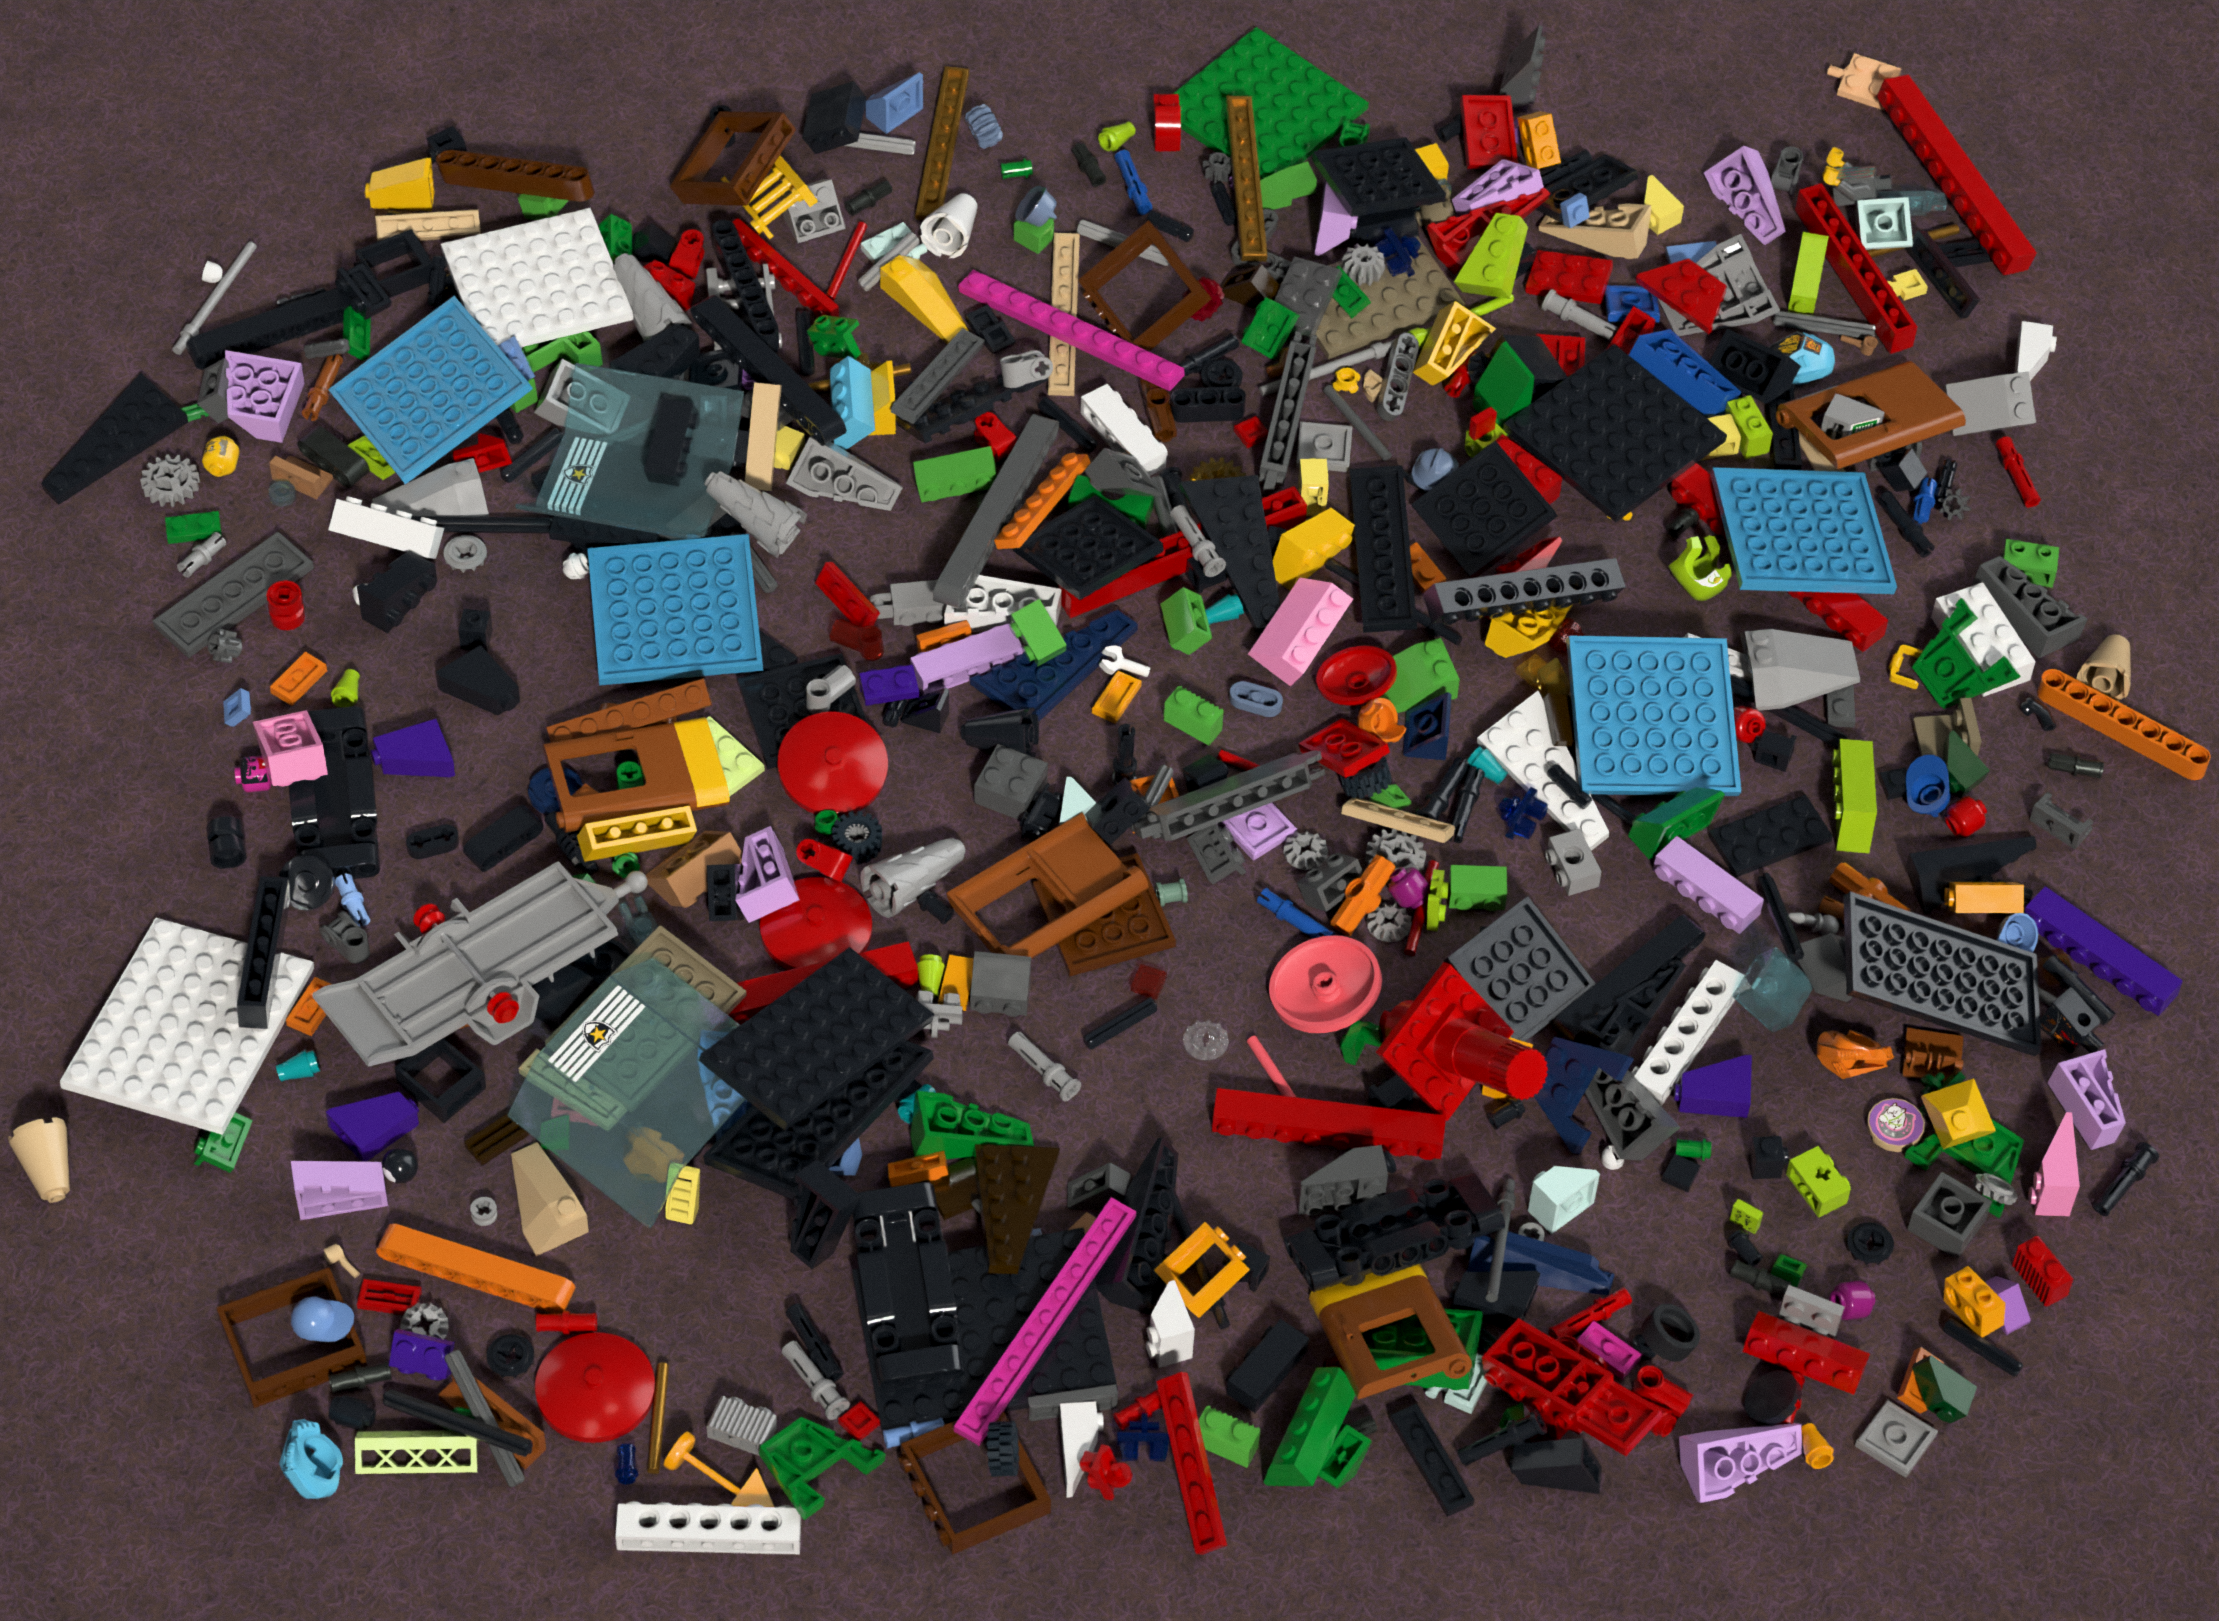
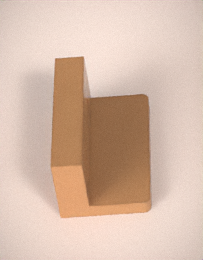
M275 456L270 462L273 480L316 500L333 480L332 474L293 456H288L286 460Z

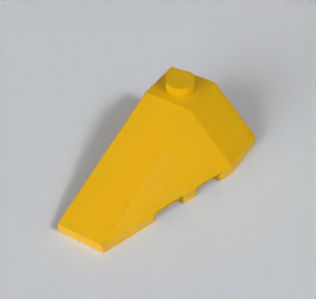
M899 255L880 268V288L945 343L949 344L962 328L969 331L936 273L919 259Z
M1572 605L1563 609L1553 606L1541 612H1535L1534 609L1527 610L1520 615L1505 613L1491 620L1484 645L1504 658L1533 650L1550 640Z

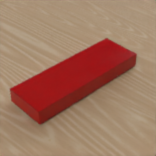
M826 562L815 584L862 634H868L880 612L833 562Z

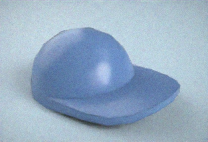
M2013 913L2005 917L2000 923L1996 941L2033 953L2039 935L2037 925L2028 914Z
M316 1296L306 1297L299 1301L291 1312V1325L294 1332L299 1337L311 1341L336 1342L344 1338L354 1324V1313L348 1305L338 1301L324 1300Z

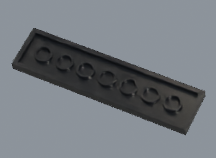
M1400 465L1350 469L1363 633L1417 629L1403 467Z

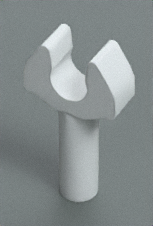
M1108 646L1102 651V654L1110 656L1114 660V662L1103 659L1099 663V666L1106 673L1113 675L1116 670L1124 669L1144 677L1149 675L1150 667L1125 659L1122 655L1121 647Z

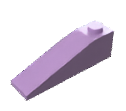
M1326 180L1324 181L1318 223L1319 232H1317L1314 254L1318 256L1347 240L1350 230L1356 229L1358 216L1351 217Z

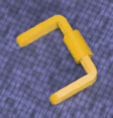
M1901 645L1898 652L1893 654L1891 659L1889 680L1893 683L1917 689L1919 685L1917 681L1897 675L1896 672L1899 671L1902 664L1903 653L1919 658L1923 650L1908 645Z

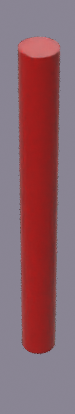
M858 222L827 290L826 295L832 301L837 296L867 229V225L864 222Z
M1434 860L1428 862L1424 876L1429 883L1428 894L1431 892L1430 886L1433 870H1438L1439 863ZM1428 899L1415 910L1404 951L1406 955L1414 956L1416 953L1428 908Z

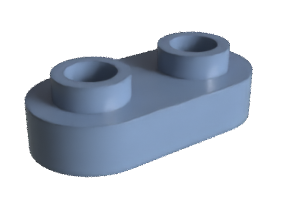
M1246 681L1237 682L1230 688V703L1238 709L1265 717H1274L1282 710L1283 698L1276 690Z

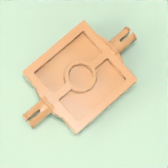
M1854 53L1850 64L1845 69L1830 65L1827 75L1841 79V84L1837 91L1838 96L1884 110L1876 95L1884 79L1900 76L1901 68Z

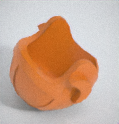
M1375 698L1359 710L1357 717L1358 727L1386 743L1399 741L1407 729L1403 725H1398L1396 708L1390 700L1385 698Z

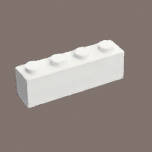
M1105 384L1081 397V414L1113 451L1136 457L1149 476L1166 468V456L1168 455L1166 447L1153 437L1148 426L1143 425L1138 420L1135 411L1124 404L1117 391H1113L1108 384Z
M349 496L346 497V501L336 500L329 526L330 531L405 552L410 550L417 555L436 559L444 528L436 526V520L421 517L420 521L411 519L412 514L399 510H396V514L387 513V507L371 503L369 508L361 505L362 500Z

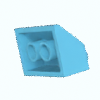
M847 356L830 368L831 408L842 418L846 426V433L833 440V443L844 450H847L875 431L871 369Z

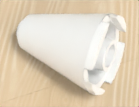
M958 194L923 220L920 225L922 232L920 237L929 251L941 257V254L949 255V258H956L966 250L977 212L975 199L968 194Z

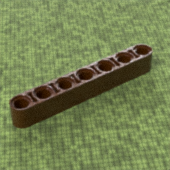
M446 150L439 153L436 157L442 179L447 184L578 202L589 200L595 194L589 172L584 167L457 150Z

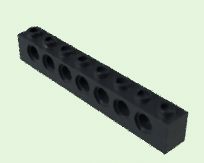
M1612 558L1434 583L1422 595L1432 624L1443 622L1444 625H1451L1463 619H1466L1467 622H1472L1484 616L1494 619L1505 613L1520 615L1527 610L1534 609L1535 612H1541L1553 606L1563 609L1574 603H1580L1581 606L1593 603L1595 600L1610 602L1618 597L1617 594L1625 589L1626 586L1617 559Z

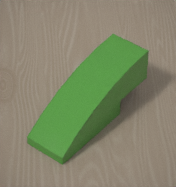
M1308 161L1283 169L1260 180L1263 209L1274 210L1292 205V199L1316 193L1317 179Z

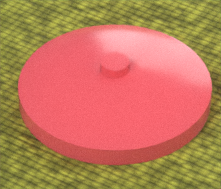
M1322 936L1299 944L1282 957L1271 975L1269 994L1277 1015L1290 1027L1307 1033H1329L1354 1024L1370 1011L1381 991L1382 974L1375 955L1363 943L1344 936Z

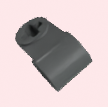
M1786 147L1781 151L1771 178L1773 190L1786 191L1794 196L1803 160L1802 151L1798 148Z
M341 911L338 913V918L330 924L319 927L322 938L349 962L359 964L369 958L370 948L367 933L346 912Z

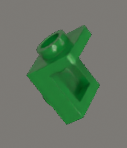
M1357 1021L1351 1025L1348 1033L1344 1034L1340 1041V1050L1343 1052L1346 1063L1356 1065L1366 1044L1377 1047L1381 1046L1383 1037L1380 1026L1372 1022Z

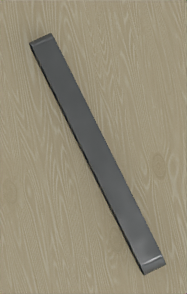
M1035 414L1031 416L937 580L933 592V601L961 608L996 546L994 539L1002 531V528L1009 523L1058 434L1059 421Z

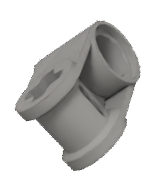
M1038 350L1009 355L1000 359L1003 384L1007 388H1016L1027 383L1044 380L1053 371L1052 362Z

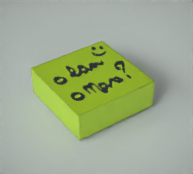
M1737 1199L1732 1208L1730 1221L1755 1234L1760 1227L1763 1212L1741 1199Z

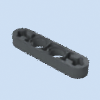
M1410 333L1401 334L1392 344L1377 403V412L1386 421H1393L1404 409L1419 349L1418 340ZM1405 344H1406V348H1407L1408 350L1403 354L1402 352L1405 350ZM1396 361L1401 362L1405 366V372L1400 371L1396 367ZM1390 382L1398 384L1400 392H1395L1391 388ZM1391 400H1394L1391 403V407L1387 405Z

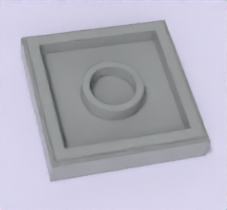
M1300 422L1296 467H1300V459H1327L1328 470L1349 472L1353 426Z
M1886 1400L1858 1438L1855 1446L1906 1478L1935 1439L1938 1431L1891 1401Z

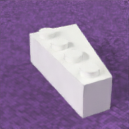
M979 575L961 608L946 606L945 626L967 620L971 626V632H985L995 626L1011 624V614L1038 599L1041 600L1055 626H1057L1061 610V589Z

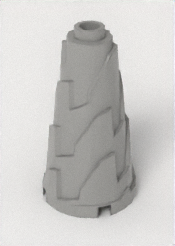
M622 254L615 259L613 268L619 283L624 289L633 312V322L643 343L677 323L689 330L692 329L693 326L690 318L678 303L671 299L659 281L656 282L649 271L642 267L635 256Z
M721 471L717 474L712 472L705 481L706 492L720 504L724 511L741 523V527L757 539V543L776 558L779 557V554L785 552L800 532L796 523L799 521L804 524L807 514L787 501L782 502L764 491L761 492L744 481L736 480Z
M948 838L924 847H916L903 854L893 855L875 864L866 866L861 872V885L863 892L870 889L872 896L867 898L868 902L880 915L886 918L897 915L916 901V897L936 885L935 882L945 876L955 865L963 861L965 847L960 840Z

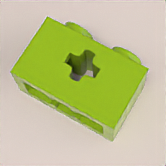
M1751 395L1728 401L1724 415L1731 414L1741 436L1739 449L1744 458L1748 459L1769 453L1773 433Z
M1819 1146L1789 1160L1786 1175L1818 1218L1847 1204L1851 1191L1850 1184L1847 1178L1843 1175L1841 1176L1836 1170L1831 1157L1828 1154H1824Z

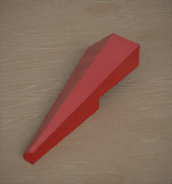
M1542 188L1539 192L1527 196L1523 194L1517 199L1507 202L1504 200L1472 210L1469 214L1463 216L1449 217L1447 221L1437 224L1434 222L1430 223L1427 231L1438 259L1456 275L1461 271L1496 213L1516 215L1524 219L1545 202L1551 193L1546 188Z

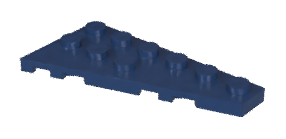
M1115 610L1090 622L1089 626L1077 632L1072 630L1066 633L1063 638L1067 645L1066 651L1037 667L1035 661L1030 662L1025 653H1023L1009 664L1004 666L1001 664L992 668L991 672L981 677L978 674L970 678V685L1007 711L1034 707L1035 710L1032 714H1037L1040 721L1099 667V663L1103 659L1106 660L1109 657L1102 654L1105 647H1120L1138 630V624L1119 610Z

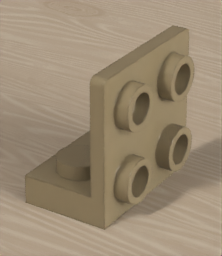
M1960 698L1958 708L1954 710L1953 715L1914 718L1913 725L1921 756L1935 755L1943 760L1944 742L1953 730L1978 756L1982 741L1971 698Z

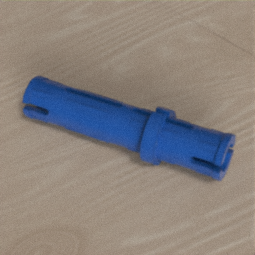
M1121 150L1116 153L1115 161L1128 187L1127 194L1134 201L1138 214H1147L1153 208L1147 196V187L1141 182L1129 151Z
M1265 888L1261 894L1270 899V901L1261 896L1257 899V903L1275 913L1277 919L1287 921L1311 938L1322 937V934L1325 936L1335 935L1334 931L1329 930L1295 908L1293 902L1288 899L1283 900L1268 888Z

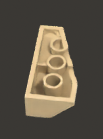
M1619 204L1618 209L1604 211L1603 206L1595 207L1594 211L1589 212L1590 218L1572 228L1564 226L1563 221L1558 222L1546 215L1538 226L1541 232L1613 257L1633 259L1638 258L1646 246L1651 205Z
M538 1142L512 1153L511 1157L523 1235L535 1256L588 1233L586 1212L570 1186Z

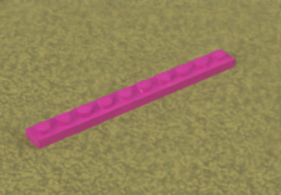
M972 270L958 285L960 293L985 305H989V307L1165 390L1171 391L1185 375L1183 367L978 271Z
M1112 1197L1110 1198L956 1422L954 1432L980 1446L987 1436L989 1422H996L1135 1219V1210Z

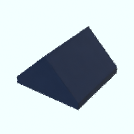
M1446 692L1406 712L1405 727L1407 729L1405 731L1403 752L1405 757L1446 760L1452 694Z

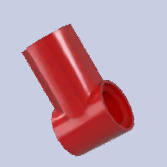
M1654 1366L1642 1367L1638 1371L1632 1387L1633 1393L1671 1410L1673 1415L1681 1418L1693 1398V1394L1665 1379L1661 1370ZM1643 1382H1649L1653 1387L1646 1386Z

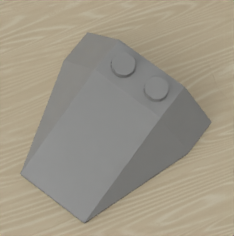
M1741 234L1718 244L1696 263L1726 285V294L1720 304L1718 316L1715 317L1712 330L1756 323L1780 312ZM1658 299L1676 335L1683 336L1704 332Z
M1774 629L1740 633L1743 652L1748 655L1752 674V696L1755 709L1758 711L1786 708L1860 682L1852 641Z

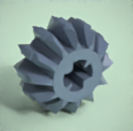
M977 105L966 113L965 120L981 148L992 147L1002 140L1003 133L987 105Z

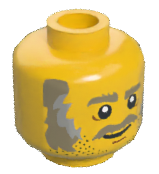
M219 436L213 438L206 444L202 464L214 476L229 475L235 471L240 454L239 448L229 437Z

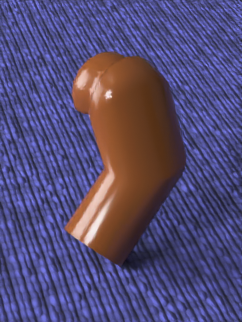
M1284 348L1280 351L1279 363L1266 367V372L1270 379L1283 375L1289 348Z

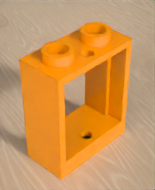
M1949 882V888L1944 890V903L1949 906V910L1955 913H2024V885L2017 882Z
M1206 1222L1154 1270L1166 1284L1175 1280L1185 1306L1198 1318L1250 1270L1243 1262L1246 1256L1235 1244L1230 1248L1226 1243L1230 1238L1218 1226L1213 1229ZM1216 1243L1231 1261L1194 1296L1178 1277Z

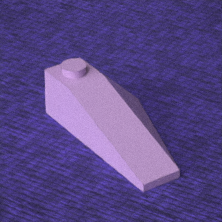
M1742 146L1704 172L1713 194L1718 199H1723L1730 206L1728 209L1733 214H1738L1742 218L1744 225L1762 244H1768L1786 232L1768 171L1757 150Z
M1793 1423L1706 1431L1679 1436L1681 1468L1697 1502L1702 1503L1727 1498L1735 1493L1733 1489L1744 1482L1751 1484L1757 1480L1756 1475L1768 1468L1775 1470L1802 1454L1801 1424Z

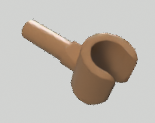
M1845 335L1841 336V341L1859 347L1860 352L1867 356L1873 353L1874 348L1878 344V340L1873 336H1867L1863 341Z

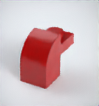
M1154 94L1155 151H1180L1181 110L1179 94Z

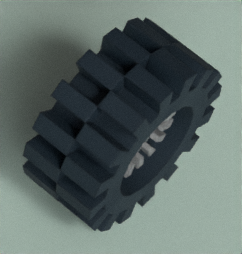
M1385 756L1378 762L1362 768L1353 776L1345 778L1340 775L1344 792L1347 796L1351 795V798H1356L1358 795L1359 799L1364 798L1365 795L1372 797L1375 792L1380 794L1382 792L1381 789L1386 790L1388 784L1392 782Z
M853 811L848 812V818L843 814L840 816V821L836 820L832 828V845L834 848L853 856L857 864H861V859H865L867 863L871 861V856L876 858L878 851L880 852L882 849L881 824L878 825L876 817L872 820V815L869 813L864 817L863 811H858V816H854ZM858 835L864 837V839L855 840V842L853 839L851 840V837L856 838Z
M1015 1421L989 1422L987 1457L989 1458L988 1467L992 1477L1016 1476L1018 1474L1019 1437L1017 1436L1018 1430Z

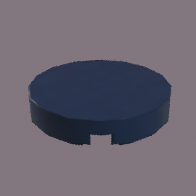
M548 768L537 772L531 778L528 788V798L532 806L540 813L546 815L553 811H560ZM565 768L563 773L569 793L572 796L583 786L579 775L571 769Z

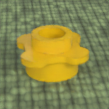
M1342 368L1335 372L1336 382L1333 383V388L1336 391L1344 390L1350 393L1358 391L1357 381L1360 380L1359 373L1351 368Z

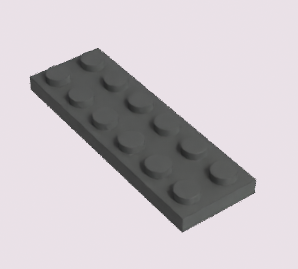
M277 532L154 619L153 626L186 657L190 658L208 645L209 638L213 634L218 635V629L229 630L267 603L266 593L272 584L284 580L296 582L314 569L313 562L283 535Z

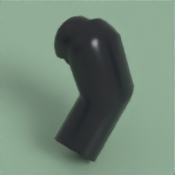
M2027 698V701L2020 704V708L2026 716L2031 715L2033 712L2038 716L2044 731H2051L2056 728L2057 725L2049 708L2035 698Z

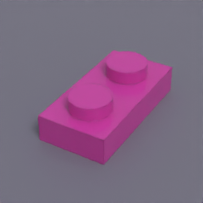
M1595 1321L1577 1339L1579 1343L1591 1352L1603 1358L1608 1366V1370L1622 1380L1641 1359V1353Z

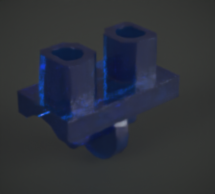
M1389 228L1384 231L1386 238L1376 243L1375 247H1377L1378 252L1383 253L1384 258L1394 254V258L1386 261V266L1392 277L1403 272L1408 277H1411L1415 274V271L1411 266L1412 259L1410 256L1413 259L1419 256L1418 251L1421 243L1415 237L1408 238L1403 236L1401 244L1393 230Z
M1530 787L1522 800L1517 796H1514L1512 799L1504 798L1499 804V809L1502 812L1501 819L1504 821L1508 820L1507 825L1509 827L1505 837L1511 840L1516 835L1526 839L1531 838L1536 829V823L1527 819L1530 815L1541 821L1548 811V804L1537 798V789Z
M1141 1413V1421H1129V1430H1141V1432H1117V1445H1120L1122 1461H1138V1445L1150 1446V1461H1166L1168 1446H1171L1169 1434L1148 1433V1430H1159V1421H1148V1413Z

